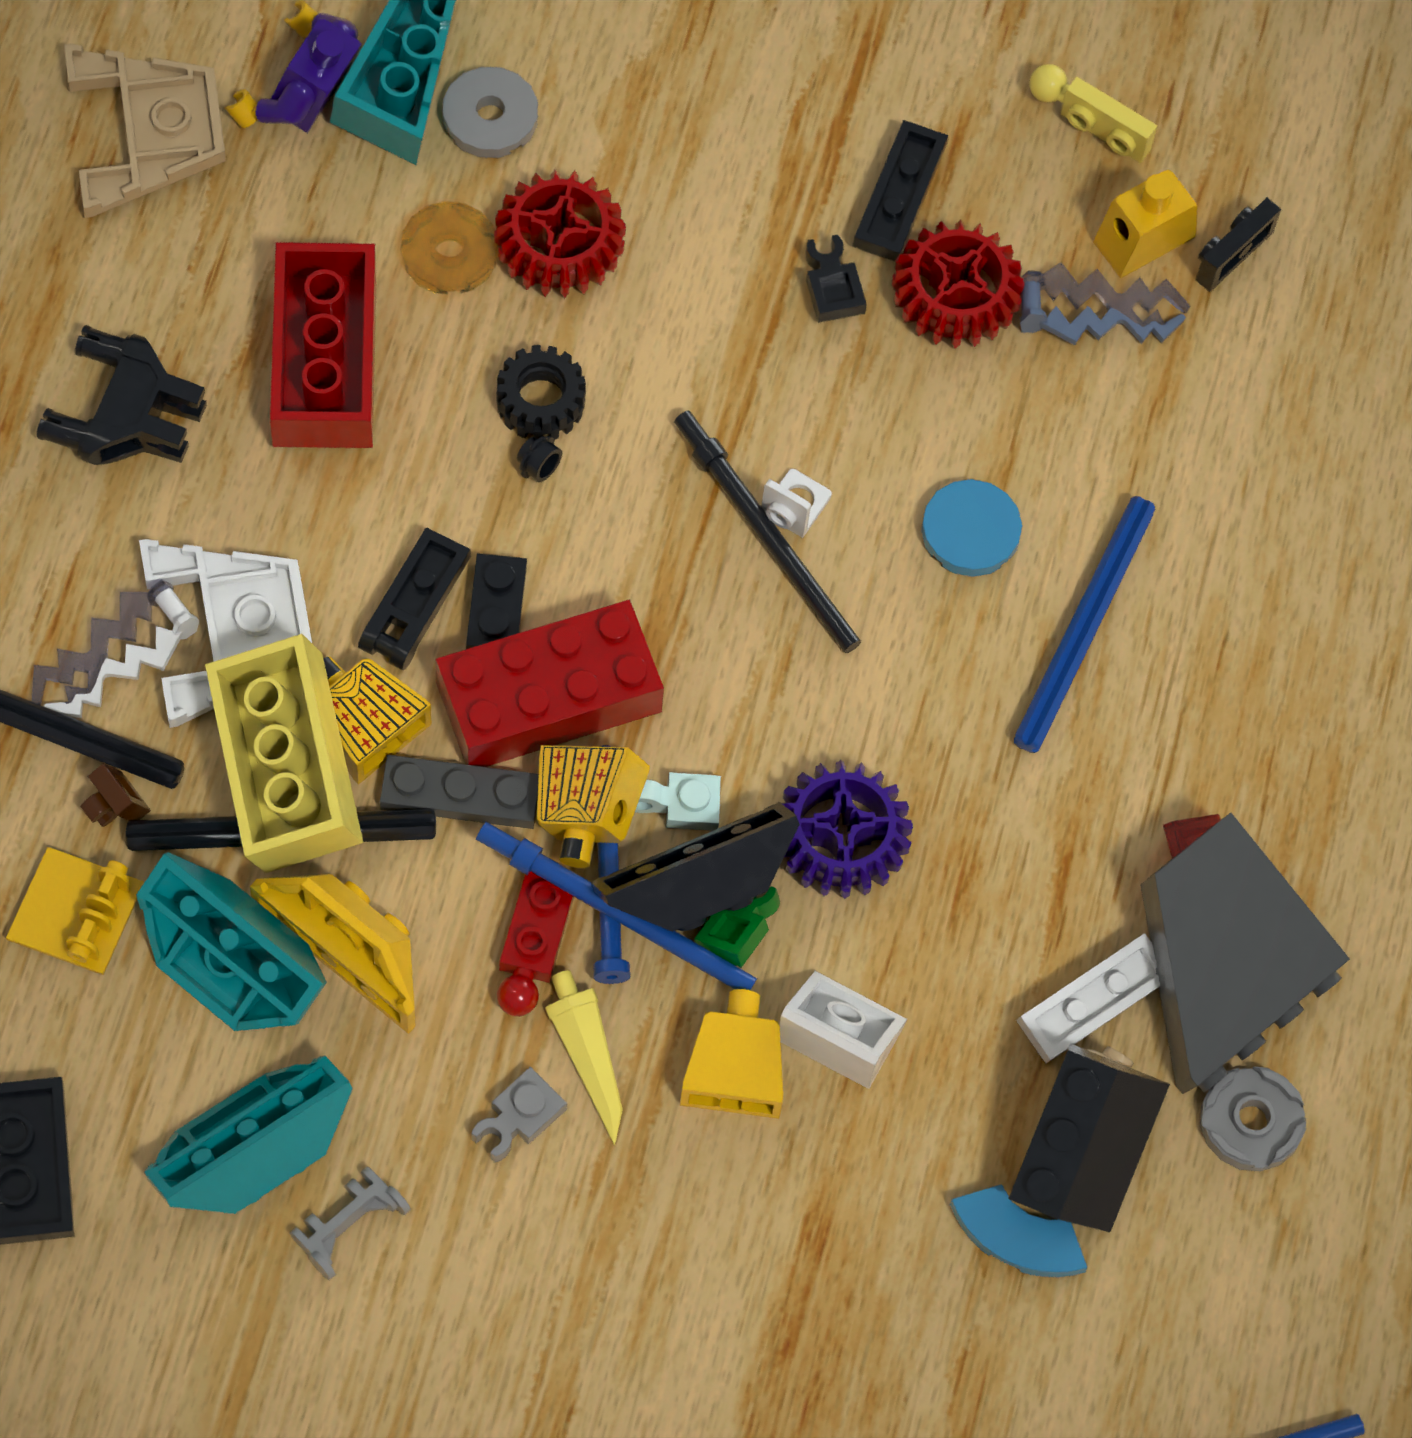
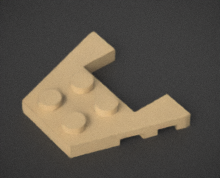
M64 44L70 92L121 87L129 150V164L79 170L85 218L101 214L226 161L214 68L153 58L152 62L125 58L123 52L106 50L105 54L83 51L82 45Z

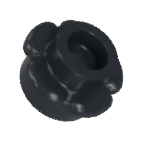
M541 436L538 439L536 437L529 438L522 445L517 455V461L520 462L521 476L524 478L532 477L537 482L545 481L558 467L562 458V450L554 445V438L552 436Z

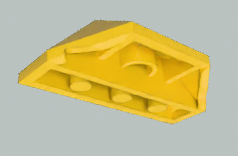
M332 874L259 878L250 885L251 897L306 941L317 959L409 1034L415 1028L411 943L408 937L410 933L399 919L390 913L382 916L369 905V897L359 886L351 881L343 884Z

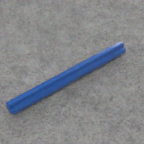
M1134 496L1130 499L1015 734L1014 744L1018 748L1024 749L1029 753L1039 751L1153 517L1155 505L1151 501L1145 500L1140 496Z

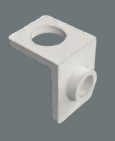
M790 469L780 484L771 479L767 481L764 485L761 507L774 524L788 529L803 538L831 499L832 492L796 469ZM802 488L809 491L814 500L813 505L811 506L807 500L790 490Z

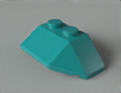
M168 852L163 854L136 894L139 907L144 912L146 931L156 966L234 1031L299 1024L327 983L309 944L228 878Z
M326 1056L313 1059L310 1064L292 1065L265 1073L176 1130L160 1150L155 1163L150 1164L144 1173L170 1207L236 1214L326 1155L353 1088L349 1080Z

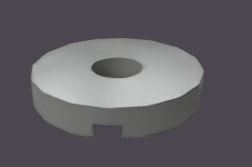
M480 67L463 73L450 84L443 98V125L447 134L449 132V135L455 140V144L464 152L480 158H500L511 154V150L518 148L521 144L523 147L531 140L538 126V100L531 85L517 73L501 67ZM492 105L500 108L503 111V115L495 120H486L481 118L477 112L484 106Z
M1253 1066L1252 1069L1244 1068L1239 1070L1237 1068L1227 1071L1228 1074L1209 1089L1201 1105L1200 1128L1207 1146L1221 1161L1239 1170L1260 1172L1280 1166L1295 1153L1306 1131L1304 1104L1299 1091L1286 1077L1268 1068ZM1249 1106L1260 1109L1267 1118V1126L1260 1130L1247 1128L1240 1120V1110Z

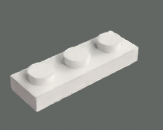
M1144 933L1016 1020L1045 1063H1048L1067 1050L1070 1044H1076L1160 986L1159 976H1156L1155 971L1157 965L1152 942Z

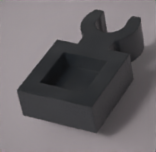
M838 234L832 235V252L829 254L818 252L813 239L807 241L806 261L815 270L807 271L806 282L818 323L861 315L866 312L867 303L855 262L841 265L844 244Z

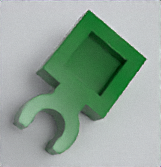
M771 886L764 896L755 899L757 896L753 897V902L742 909L734 911L723 910L711 915L694 938L695 943L733 965L742 968L769 931L765 918L773 915L780 906L777 889Z

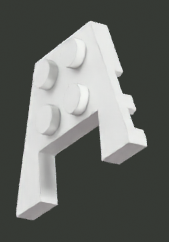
M139 540L147 590L200 582L213 662L299 634H303L312 643L298 560L233 551L232 555L206 552L200 546L184 544L183 548L159 545V541ZM206 671L161 678L169 728L178 727L214 709Z

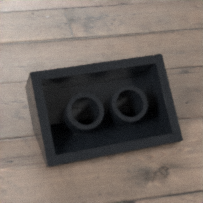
M1070 1044L1008 1199L1058 1220L1111 1232L1170 1084Z

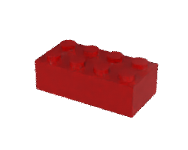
M276 242L270 404L273 447L373 448L377 274L375 244Z
M630 599L436 658V684L466 765L488 767L539 751L541 745L555 746L662 712L664 687Z

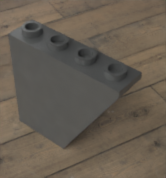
M1229 813L1140 884L1149 937L1153 944L1157 968H1155L1156 976H1159L1160 986L1158 988L1175 1084L1182 1094L1197 1086L1203 1092L1213 1087L1228 1074L1223 1067L1227 1061L1236 1054L1241 1060H1244L1266 1042L1261 1035L1263 1031L1274 1022L1281 1029L1304 1011L1299 1001L1311 991L1319 997L1342 979L1337 970L1350 960L1232 813Z

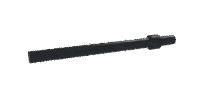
M688 410L681 413L674 420V423L693 447L694 452L692 456L704 472L710 471L842 650L845 653L853 651L860 645L861 640L726 460L728 457L727 451L716 437L710 438L691 411Z

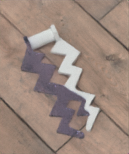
M160 580L153 585L149 592H120V621L91 618V649L87 653L57 649L59 668L34 665L32 702L41 705L46 681L73 685L75 671L88 673L87 688L65 686L68 702L46 703L44 707L64 715L82 718L83 703L101 707L105 678L116 677L138 680L141 663L164 671L180 639H187L197 632L199 620L188 611L177 597L171 583L165 580ZM152 606H159L174 625L172 630L156 626V649L126 644L125 663L108 659L109 638L136 642L137 618L152 622Z

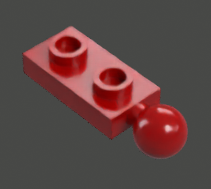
M533 872L524 876L499 961V971L513 975L504 979L499 985L497 1001L505 1013L515 1017L529 1014L538 1003L539 992L533 979L550 983L574 900V896Z

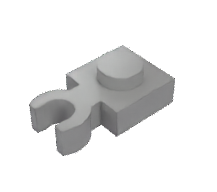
M530 1067L492 1101V1109L499 1116L497 1118H486L478 1122L472 1130V1140L478 1143L487 1134L497 1135L501 1142L491 1151V1159L494 1163L499 1162L509 1154L512 1139L517 1134L529 1145L567 1110V1103Z

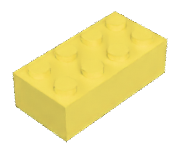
M299 634L205 664L245 857L262 871L268 873L362 844L363 838L322 652L303 634Z

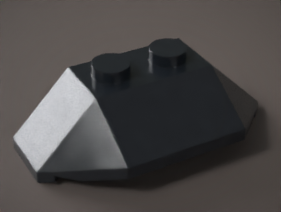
M778 802L764 808L762 811L748 815L714 831L615 871L608 876L591 881L593 891L607 905L669 931L695 929L706 922V917L723 910L734 911L742 909L753 902V897L768 891L799 827L797 815Z

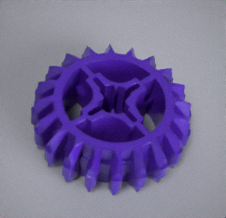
M842 760L836 762L834 773H829L827 768L820 763L815 767V779L802 772L797 777L796 784L798 788L788 786L783 793V799L786 803L781 804L797 815L799 827L784 856L790 857L786 870L789 874L804 870L801 881L804 888L812 885L815 880L822 882L820 893L823 897L829 894L831 886H839L840 894L844 899L850 896L853 885H856L864 896L870 893L871 880L884 886L889 880L888 870L899 872L903 864V859L900 855H906L910 850L911 842L906 836L911 835L913 823L911 820L904 818L909 810L907 801H895L899 793L897 784L885 788L881 787L884 779L881 771L873 774L871 778L865 777V766L862 762L855 767L854 773L846 772V766ZM833 799V806L828 811L814 813L813 818H803L816 804ZM852 800L865 805L872 812L858 809ZM840 813L842 814L843 825L848 826L847 832L850 831L847 836L846 846L843 844V834L838 833V826L836 827ZM883 840L874 852L864 858L852 861L855 849L860 846L871 845L872 841ZM812 846L823 847L829 850L833 855V859L822 855Z

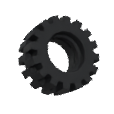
M533 345L531 353H526L524 348L516 351L515 360L509 357L504 362V369L500 370L498 374L496 397L500 418L505 417V425L510 431L516 427L517 435L524 439L528 433L534 434L533 437L537 439L543 435H549L554 440L559 438L560 430L568 434L573 430V423H579L585 407L586 382L585 376H582V368L579 363L572 364V356L566 351L561 356L557 355V347L548 346L547 352L541 351L540 345ZM537 380L548 381L555 384L561 390L562 396L554 404L535 406L526 402L521 397L520 391L530 382Z

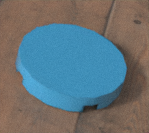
M969 479L952 482L934 494L926 505L921 532L926 550L931 556L934 555L938 561L942 562V567L955 574L974 577L991 574L1000 569L1002 564L1007 562L1009 558H1012L1018 548L1022 522L1018 507L1006 492L992 483Z

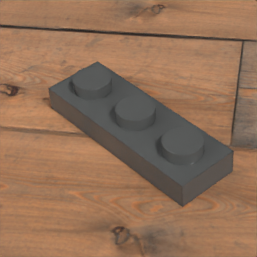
M387 755L380 798V810L431 809L434 810L436 817L481 823L488 822L496 825L534 829L538 802L539 774Z

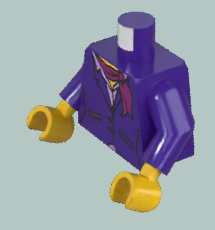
M298 0L294 5L300 12L294 18H285L284 21L305 41L287 66L271 99H261L257 103L246 89H242L233 96L237 103L226 106L225 110L241 128H247L259 120L261 123L293 124L308 133L357 57L362 44L357 39L358 31L355 25L344 18L325 13L318 14L304 0Z

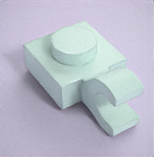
M669 772L667 786H663L656 781L646 780L635 812L666 813V828L714 831L719 826L721 776Z

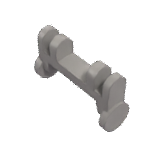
M369 1167L363 1169L361 1174L370 1186L365 1190L355 1179L349 1181L345 1185V1189L354 1200L331 1220L324 1224L313 1213L304 1220L306 1226L313 1233L310 1238H307L297 1227L290 1232L293 1240L304 1250L315 1268L327 1280L336 1275L331 1267L333 1264L331 1255L336 1238L366 1212L383 1209L391 1212L397 1210L405 1216L411 1210L404 1197L394 1187H388Z

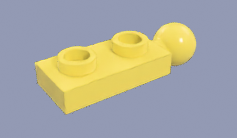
M1044 64L1033 71L1029 85L1034 97L1047 103L1060 101L1063 103L1061 115L1067 118L1072 126L1080 131H1088L1105 141L1117 154L1129 156L1142 163L1151 151L1158 125L1079 77H1076L1069 85L1065 72L1056 65Z

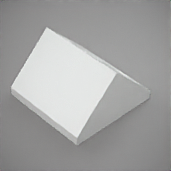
M814 971L784 1008L779 1024L780 1042L869 1089L907 1019Z

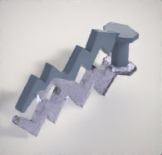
M1062 262L1044 274L1040 271H1027L1022 276L1025 282L1024 290L1021 292L1022 316L1020 317L1022 332L1035 333L1045 329L1073 345H1076L1086 329L1096 339L1100 340L1119 323L1125 325L1141 344L1151 332L1163 343L1183 324L1185 320L1184 314L1190 308L1187 301L1167 279L1150 292L1141 277H1139L1125 293L1120 294L1112 288L1098 269L1078 284ZM1044 289L1053 302L1062 291L1076 310L1094 294L1108 309V312L1100 320L1093 310L1087 306L1069 323L1057 306L1048 316L1041 309L1040 291ZM1165 298L1183 314L1164 323L1158 309H1156L1142 322L1132 309L1139 303L1149 313Z

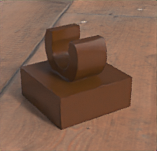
M103 763L88 775V778L99 792L87 798L80 807L91 822L95 823L98 821L102 827H105L115 820L117 816L128 821L140 820L151 811L122 771Z

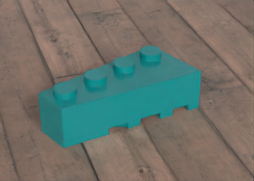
M389 0L334 96L330 123L417 165L456 0Z

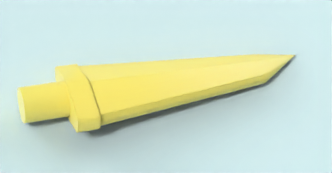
M562 971L551 977L559 1000L546 1006L545 1009L615 1146L623 1109L597 1003L599 1000L594 988L578 992L571 971Z

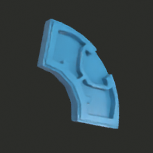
M1002 1184L951 1199L950 1207L962 1230L989 1257L992 1255L1005 1264L1020 1269L1022 1273L1041 1277H1066L1086 1272L1088 1267L1072 1223L1058 1219L1046 1220L1029 1215L1008 1199L1009 1196Z

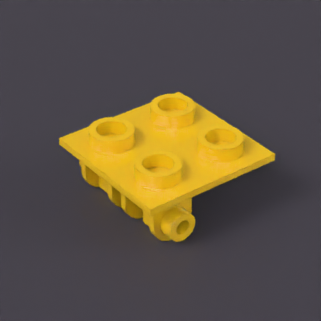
M47 847L6 936V940L104 975L137 902L136 894L144 884V881L126 875L128 871L127 866L118 861L109 860L107 866L103 867Z

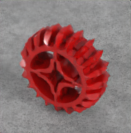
M554 169L550 175V180L544 181L535 172L531 180V187L519 181L515 187V195H505L502 201L503 210H498L495 216V226L497 228L494 231V243L496 247H499L498 258L501 264H508V273L511 279L523 276V285L526 290L538 283L541 284V292L545 297L549 294L551 288H560V293L566 298L570 287L576 286L578 290L585 294L589 288V280L601 286L605 280V271L614 273L618 266V257H621L624 253L625 241L623 237L626 235V224L621 219L622 210L619 203H611L612 195L609 192V188L596 191L597 183L594 177L585 183L578 182L579 176L575 170L570 174L569 179H560L559 173ZM574 212L579 213L589 221L579 218ZM563 223H565V228L562 234H559L558 241L556 244H554V239L557 237V234L561 232ZM530 246L540 248L545 252L546 256L535 251Z
M961 219L956 223L954 230H949L940 221L936 225L935 234L923 227L922 231L918 234L917 241L909 239L904 246L903 254H900L896 259L894 268L896 273L893 274L891 284L893 290L896 291L894 303L897 308H903L902 318L904 323L917 321L915 331L918 336L928 331L934 333L933 341L935 346L942 341L943 337L952 338L951 343L955 349L960 346L962 338H967L974 348L980 343L982 335L993 341L998 335L999 327L1007 329L1012 322L1013 314H1016L1020 309L1022 301L1020 295L1025 286L1023 278L1020 277L1022 271L1021 261L1012 260L1014 253L1012 245L999 247L1000 237L998 232L989 237L983 236L981 223L974 227L973 231L964 230L965 226ZM981 270H984L991 278L996 294L987 289L988 283L979 276ZM921 274L929 279V285L936 291L934 299L923 288L920 281Z

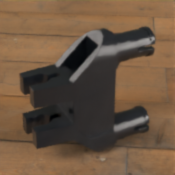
M85 325L81 330V334L85 337L79 335L75 354L116 367V370L93 419L91 418L88 422L47 408L43 413V418L47 419V421L40 420L37 438L77 450L78 456L81 457L82 461L94 465L117 462L142 452L182 463L189 447L188 441L184 440L187 435V429L159 417L161 412L164 411L200 422L207 407L206 400H203L205 387L167 374L145 337L132 334V336L128 335L124 339Z

